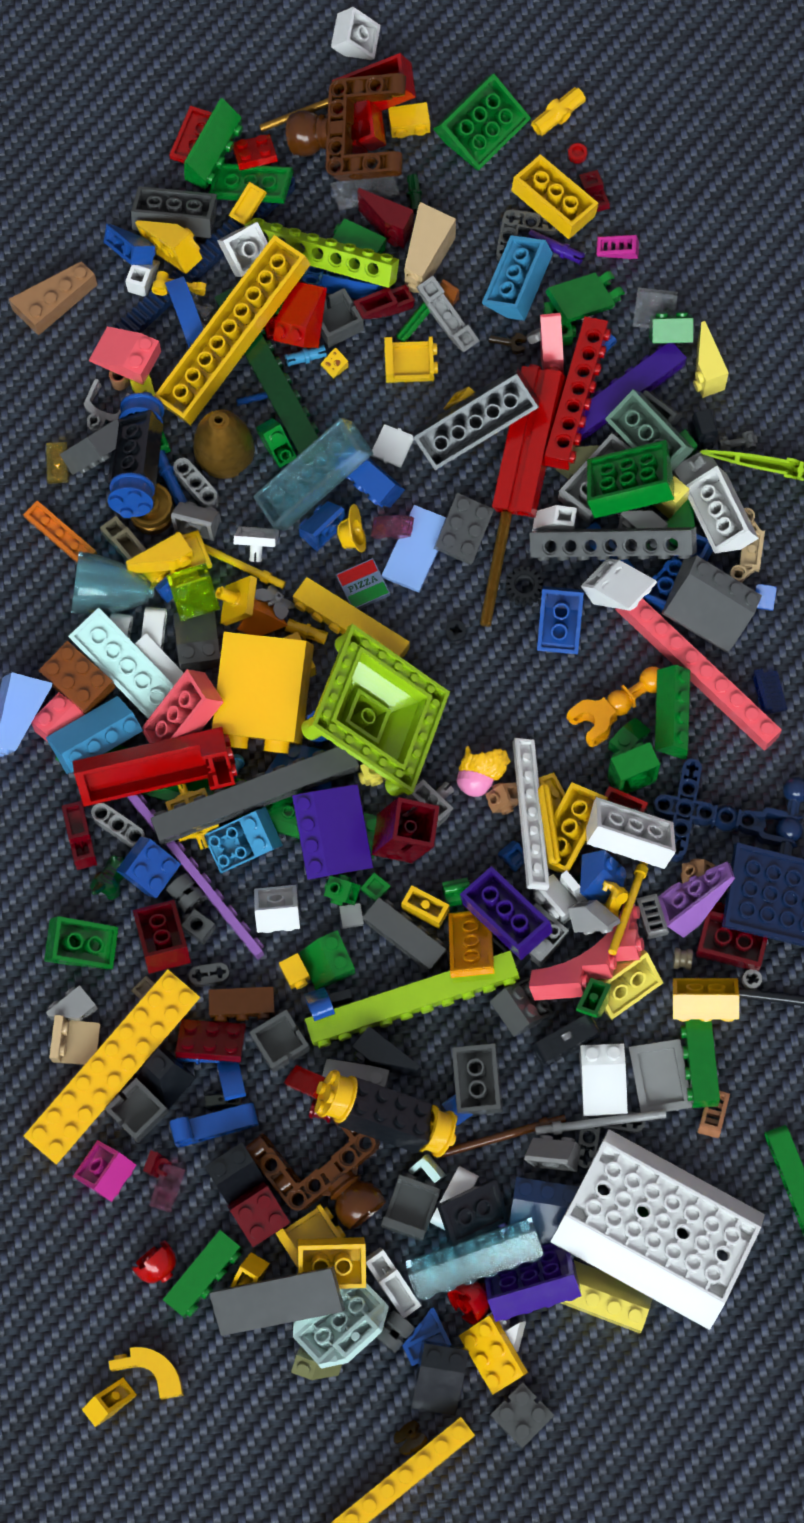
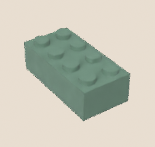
M634 389L605 418L632 448L667 440L672 472L694 450L641 392Z

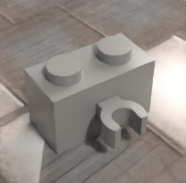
M699 452L684 460L672 472V475L687 485L718 465L713 457Z

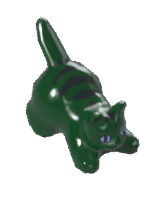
M112 855L104 869L95 874L90 883L93 895L101 892L109 900L119 897L121 891L120 882L124 877L116 870L125 859L123 856Z

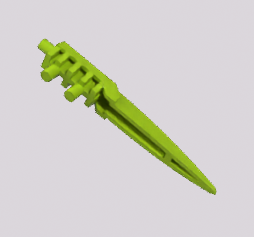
M699 451L703 455L784 474L783 477L804 481V462L787 457V460L731 451Z

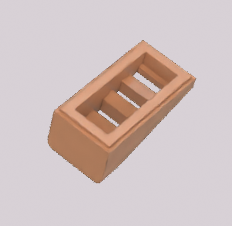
M719 1091L720 1100L724 1102L723 1104L719 1103L718 1107L714 1108L721 1109V1112L704 1107L698 1129L699 1134L719 1138L730 1093ZM710 1115L713 1117L719 1118V1120L708 1118L706 1116Z

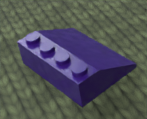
M358 784L292 795L307 880L374 868Z
M553 1243L483 1263L487 1300L495 1322L508 1320L521 1314H529L534 1310L544 1307L549 1308L561 1302L573 1301L582 1296L572 1254Z

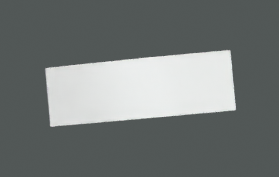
M381 1247L366 1257V1266L403 1318L421 1307V1304Z

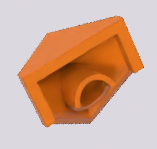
M255 598L253 615L241 620L237 630L245 634L262 636L288 625L284 619L280 620L275 616L273 611L274 604L269 606V601L263 602Z

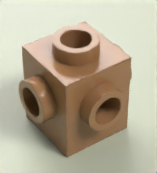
M498 783L492 786V790L485 794L492 813L506 815L513 812V808L519 805L516 783Z
M692 859L688 863H683L681 872L682 884L688 882L692 876L696 875L699 877L704 875L707 870L715 867V865L705 859Z

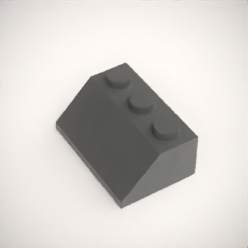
M117 419L59 454L72 475L79 471L83 474L111 457L109 453L116 449L119 427Z
M496 1044L452 1048L457 1113L480 1115L503 1113L499 1057Z

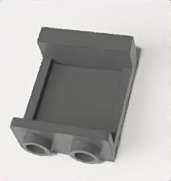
M405 1173L404 1176H398V1181L381 1227L423 1242L441 1189L437 1188L438 1185L427 1180H425V1183L416 1181V1176Z

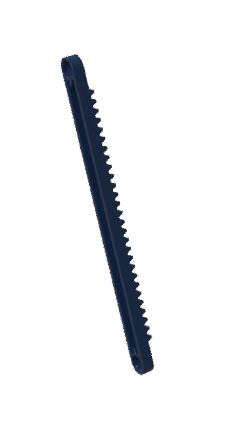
M293 176L286 198L295 190L296 185ZM261 202L251 220L253 218L264 219L281 203ZM229 218L228 222L224 223L221 229L218 228L217 232L213 233L210 239H206V242L200 245L199 252L203 259L187 274L179 269L173 270L172 274L169 275V279H177L184 276L186 282H197L225 256L217 240L245 226ZM150 291L149 295L145 296L142 302L139 301L138 305L133 307L126 317H122L121 321L117 322L114 328L142 333L173 304L168 292L166 295L160 296ZM98 343L95 344V346L93 347L92 352L94 351V349L96 348V346H97Z

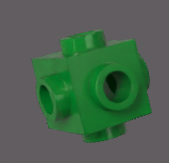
M339 874L338 878L330 876L325 884L324 896L331 898L330 903L342 906L344 902L355 906L361 885L350 882L351 877Z

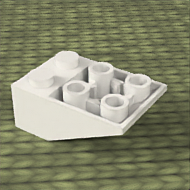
M607 559L581 587L594 605L631 611L637 607L638 602L645 595L651 592L652 587L657 581L620 560Z

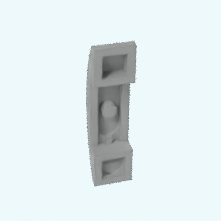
M431 276L416 287L435 320L463 353L480 341L470 326L465 325L443 294L445 291L434 276Z

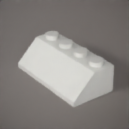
M715 466L686 485L690 489L688 495L690 504L714 553L741 550L759 539L728 475L719 466Z
M598 797L595 798L586 827L587 844L665 869L676 852L674 822Z

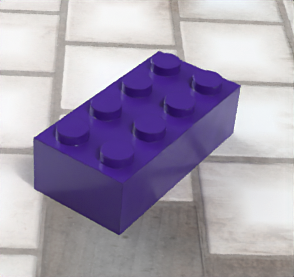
M492 866L460 893L463 905L520 960L553 932L550 921Z

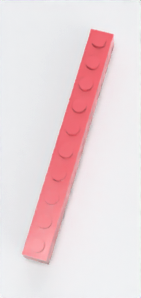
M643 598L638 602L637 607L631 611L615 609L673 665L689 669L690 681L764 751L779 738L782 729Z

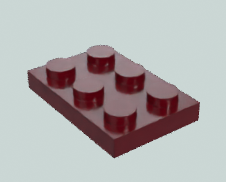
M181 1019L176 1058L241 1062L246 1024Z

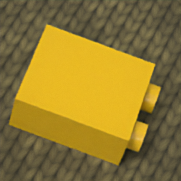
M231 632L223 633L217 692L224 702L213 715L212 729L222 727L224 735H229L231 748L248 749V741L251 738L265 740L263 751L289 754L290 743L302 744L303 733L301 726L305 721L314 644L304 640Z

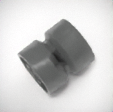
M188 873L181 875L167 887V892L173 900H178L177 904L185 914L192 912L206 899L203 891L199 887H194L195 882Z
M393 1310L386 1318V1325H384L382 1332L376 1338L388 1349L396 1353L403 1345L402 1339H408L415 1328ZM391 1329L397 1333L395 1337L389 1334Z

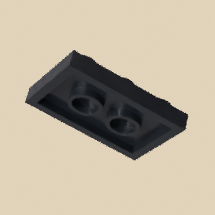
M493 1178L437 1204L449 1244L452 1247L509 1221L497 1180Z

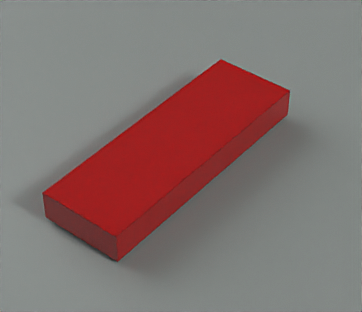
M296 1065L284 1083L290 1088L317 1099V1086L320 1081L323 1082L325 1080V1077Z

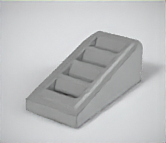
M657 894L636 898L647 940L668 935V927ZM654 901V905L643 907L642 903ZM652 909H656L657 911L650 914L645 913V911ZM657 916L659 918V920L648 922L647 920L649 918ZM661 925L660 928L650 929V926Z

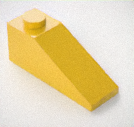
M178 532L127 560V572L134 574L183 568L188 566L193 560V552L181 533Z

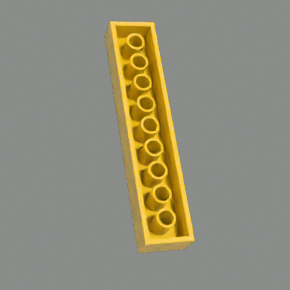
M274 235L154 395L163 403L167 410L191 426L311 264L306 256Z
M167 969L23 1137L57 1165L200 999V996Z

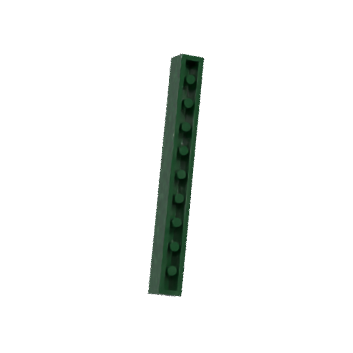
M235 287L214 297L219 308ZM262 329L244 355L307 469L328 458L326 453L328 446L324 439L320 440L318 438L319 430L314 422L310 423L307 418L310 414L306 406L301 407L299 403L301 397L296 389L292 390L290 386L292 381L287 372L283 374L281 370L283 364L278 356L274 357L272 354L274 348L270 340L265 341L263 337L265 331Z

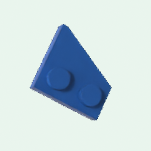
M434 1307L428 1311L427 1315L402 1345L412 1367L418 1364L422 1340L451 1345Z

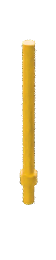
M204 544L208 555L259 578V581L265 584L270 583L281 589L285 587L286 582L272 576L271 572L267 570L262 571Z
M640 861L635 868V877L620 917L621 923L617 925L608 953L611 955L617 954L641 883L647 876L649 870L647 867L648 863Z

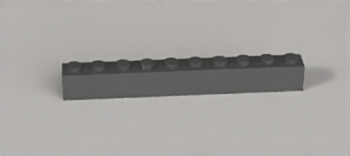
M334 745L332 749L328 751L319 750L307 759L304 757L298 758L293 761V764L286 767L285 765L277 766L270 773L265 774V772L256 774L253 776L254 779L249 781L240 780L228 789L225 787L219 788L213 792L214 794L207 797L205 795L198 796L191 803H179L170 811H158L154 814V817H151V823L160 846L286 799L292 795L359 771L357 759Z

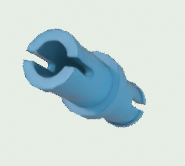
M321 345L319 348L310 349L302 348V351L285 354L286 364L290 367L304 362L308 364L312 360L327 357L325 346Z

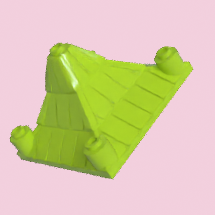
M351 624L347 627L346 633L335 640V648L338 652L336 661L313 717L302 723V733L309 740H315L321 736L325 737L357 760H360L367 767L373 769L386 779L385 788L390 795L399 796L403 793L410 795L415 790L450 691L357 626Z

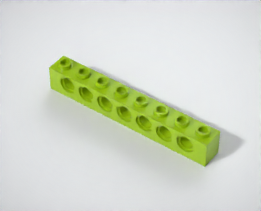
M253 218L245 224L246 227L258 222L263 234L265 233L268 236V239L266 238L267 242L274 235L281 240L284 238L287 244L306 256L311 264L310 266L387 288L396 282L399 259L393 258L391 254L375 253L374 250L369 248H357L356 245L351 243H339L333 238H321L318 234L303 233L297 228H285L279 223H267L261 218ZM355 258L359 260L360 264L356 263Z

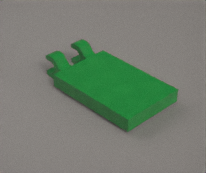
M611 271L605 272L600 277L596 273L585 275L548 287L545 292L557 312L561 314L565 324L582 319L584 316L588 317L613 309L615 302L620 301V296L625 294L622 287H617L609 293L605 287L611 284L609 280L615 278Z

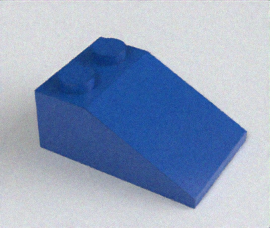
M543 586L537 651L578 654L584 590Z

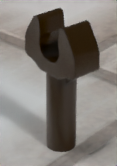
M518 332L512 338L490 334L489 342L509 346L512 349V354H521L525 352V347L518 346L516 343H527V338Z

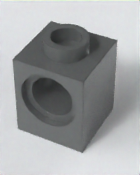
M195 909L191 913L188 912L181 921L183 923L181 925L183 931L202 945L206 943L216 930L215 923ZM195 922L203 924L199 930H193L192 925Z

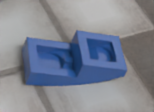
M220 1061L217 1063L225 1101L246 1096L239 1062Z

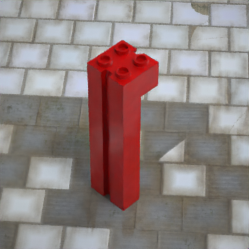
M530 364L529 367L522 366L521 373L538 397L539 408L509 425L492 508L499 513L506 511L511 512L513 515L536 518L547 467L545 466L544 455L566 377L558 368L549 367L548 369L541 370L540 366Z
M222 727L73 761L74 775L84 807L208 778L210 790L235 785L234 776L238 775L229 735H224Z

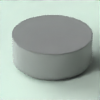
M540 328L527 334L526 338L529 344L540 341Z

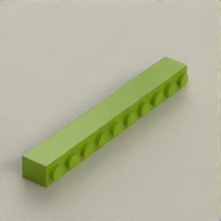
M510 950L494 956V974L451 978L450 971L335 1008L334 1015L314 1021L312 1016L305 1018L312 1044L323 1048L331 1045L330 1041L336 1039L344 1041L350 1039L352 1034L358 1032L363 1034L368 1026L371 1028L379 1025L380 1027H387L392 1025L394 1020L400 1018L401 1021L408 1020L415 1013L421 1012L426 1014L433 1011V1007L439 1005L447 1007L454 1004V1000L460 998L468 1000L475 997L476 993L482 991L483 993H489L496 990L495 987L504 985V987L511 986L520 978Z

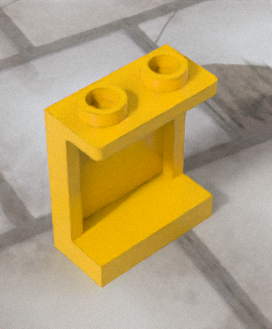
M433 336L429 337V341L393 342L392 337H384L386 383L434 381V374H438V361L434 362L433 355H437V343H433Z
M319 1204L316 1209L286 1229L282 1228L276 1232V1236L297 1268V1239L344 1238L346 1236L339 1225L335 1227L331 1219L334 1217L327 1206L323 1208Z

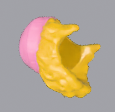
M467 746L456 780L460 790L472 797L485 795L493 782L499 780L505 773L507 765L510 763L507 751L500 748L486 753L472 754L470 747Z

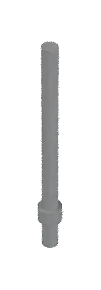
M666 1110L565 1123L556 1121L550 1125L535 1126L536 1135L550 1133L559 1135L565 1131L666 1118Z

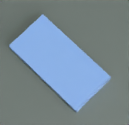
M414 505L382 573L383 579L420 593L438 553L434 546L446 517Z

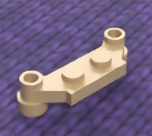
M744 508L759 539L741 549L739 565L733 566L730 571V576L741 583L753 572H759L765 531L760 530L754 521L755 513L750 508Z

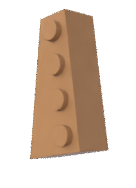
M81 261L11 297L9 302L12 310L39 336L97 286L96 277Z

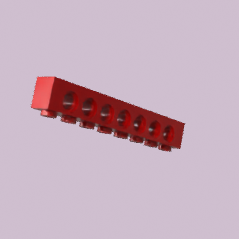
M584 316L544 455L545 466L569 470L571 463H575L577 454L575 447L580 445L582 437L580 430L585 427L587 416L584 415L586 410H590L592 401L590 394L595 392L597 382L594 380L596 375H600V359L605 357L606 346L604 345L606 341L610 340L611 329H608L607 320ZM576 409V410H578V411H576V412H571L570 410ZM563 444L568 445L567 447H560Z

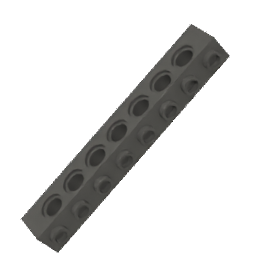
M696 527L534 530L529 533L531 557H537L538 561L550 560V557H557V560H569L570 557H577V560H588L590 557H597V560L610 559V556H617L619 560L630 559V556H637L638 559H650V556H658V559H669L670 555H678L679 559H688L697 552ZM671 538L678 542L677 548L671 547ZM610 539L616 542V549H612L609 546ZM630 539H633V540L636 541V543H637V548H636V549H633V548L630 547V545H629V540H630ZM650 539H654L657 542V549L650 546ZM550 540L556 543V550L550 548ZM570 540L576 543V550L570 548ZM590 540L595 541L597 545L596 550L589 546Z

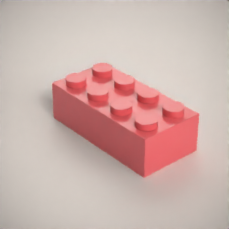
M187 669L143 725L142 732L149 743L201 732L224 701L205 672Z

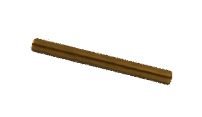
M502 511L480 620V625L490 627L492 623L512 518L511 512Z

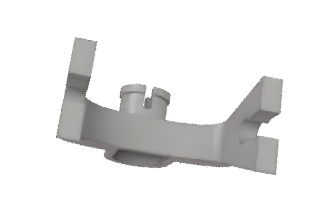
M96 378L84 402L85 409L90 413L87 418V425L93 433L104 427L107 422L110 423L118 419L121 413L120 410L116 414L106 413L92 404L93 399L102 386Z

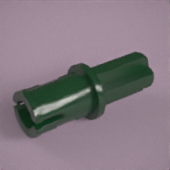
M409 174L407 176L409 191L407 192V197H409L410 209L413 210L414 214H417L422 191L419 188L417 174Z

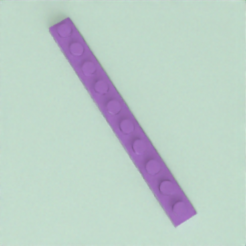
M142 794L128 796V800L155 832L151 823V817H154L156 813L155 810L151 809L149 811L145 806L148 802ZM179 840L165 844L255 958L259 960L264 956L262 948H264L263 944L257 937L253 939L249 935L250 928L244 921L240 923L237 920L236 916L238 914L231 905L227 907L222 900L225 898L218 889H212L209 885L212 882L205 873H199L196 869L199 865L192 857L187 858L183 853L186 849Z

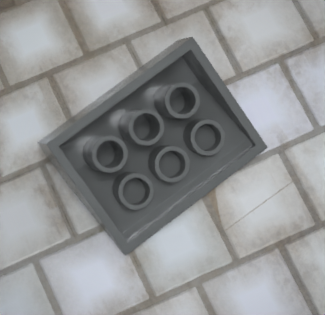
M696 555L683 560L661 614L724 652L729 653L755 614L762 595Z

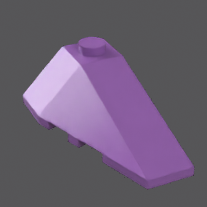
M725 862L713 867L702 876H692L688 882L683 884L678 882L658 896L667 927L684 938L700 926L735 879L730 863Z

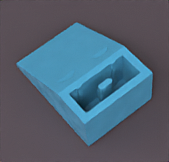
M266 807L253 811L204 835L220 874L283 846Z

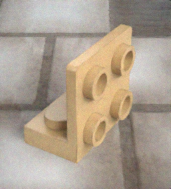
M55 1015L49 1056L53 1063L85 1065L98 1050L100 1023L66 1020L62 1015Z

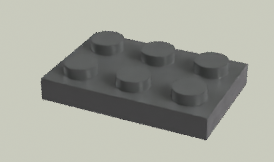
M456 493L434 549L471 565L494 509Z

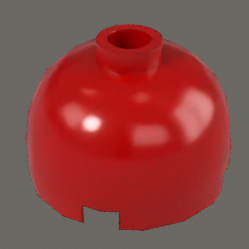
M166 1240L160 1242L162 1247L156 1249L154 1246L135 1262L138 1266H132V1270L142 1281L156 1283L161 1280L164 1283L173 1276L171 1271L176 1265V1255Z
M462 1279L447 1291L451 1305L455 1311H457L458 1307L465 1314L461 1318L469 1324L475 1325L487 1315L490 1306L484 1283H479L472 1279Z

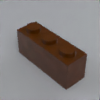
M274 987L210 989L209 1016L215 1022H226L229 1018H236V1021H248L250 1017H258V1020H269L271 1016H275Z

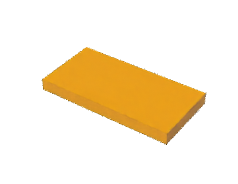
M470 911L448 913L451 978L494 974L493 933Z

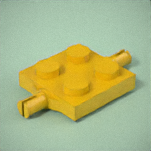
M184 783L182 786L181 784L177 785L180 795L175 799L165 802L168 811H170L179 803L185 802L188 804L193 802L194 798L201 795L207 797L208 794L205 787L196 791H188ZM219 824L178 840L181 843L189 839H197L200 850H203L204 847H209L204 835L219 828Z

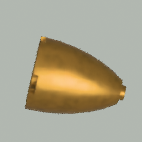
M215 410L205 415L197 426L193 442L194 456L197 464L208 475L220 479L233 478L238 476L240 472L252 463L255 453L254 441L250 430L239 416L227 410Z

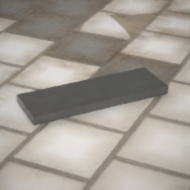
M333 1266L214 1290L209 1293L221 1336L340 1313L345 1310Z

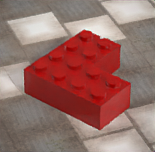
M401 53L336 78L392 73L404 74L406 76L404 96L392 97L391 100L374 102L365 100L354 103V125H352L351 139L353 140L352 154L367 153V149L373 151L386 146L382 110L416 98L412 63Z

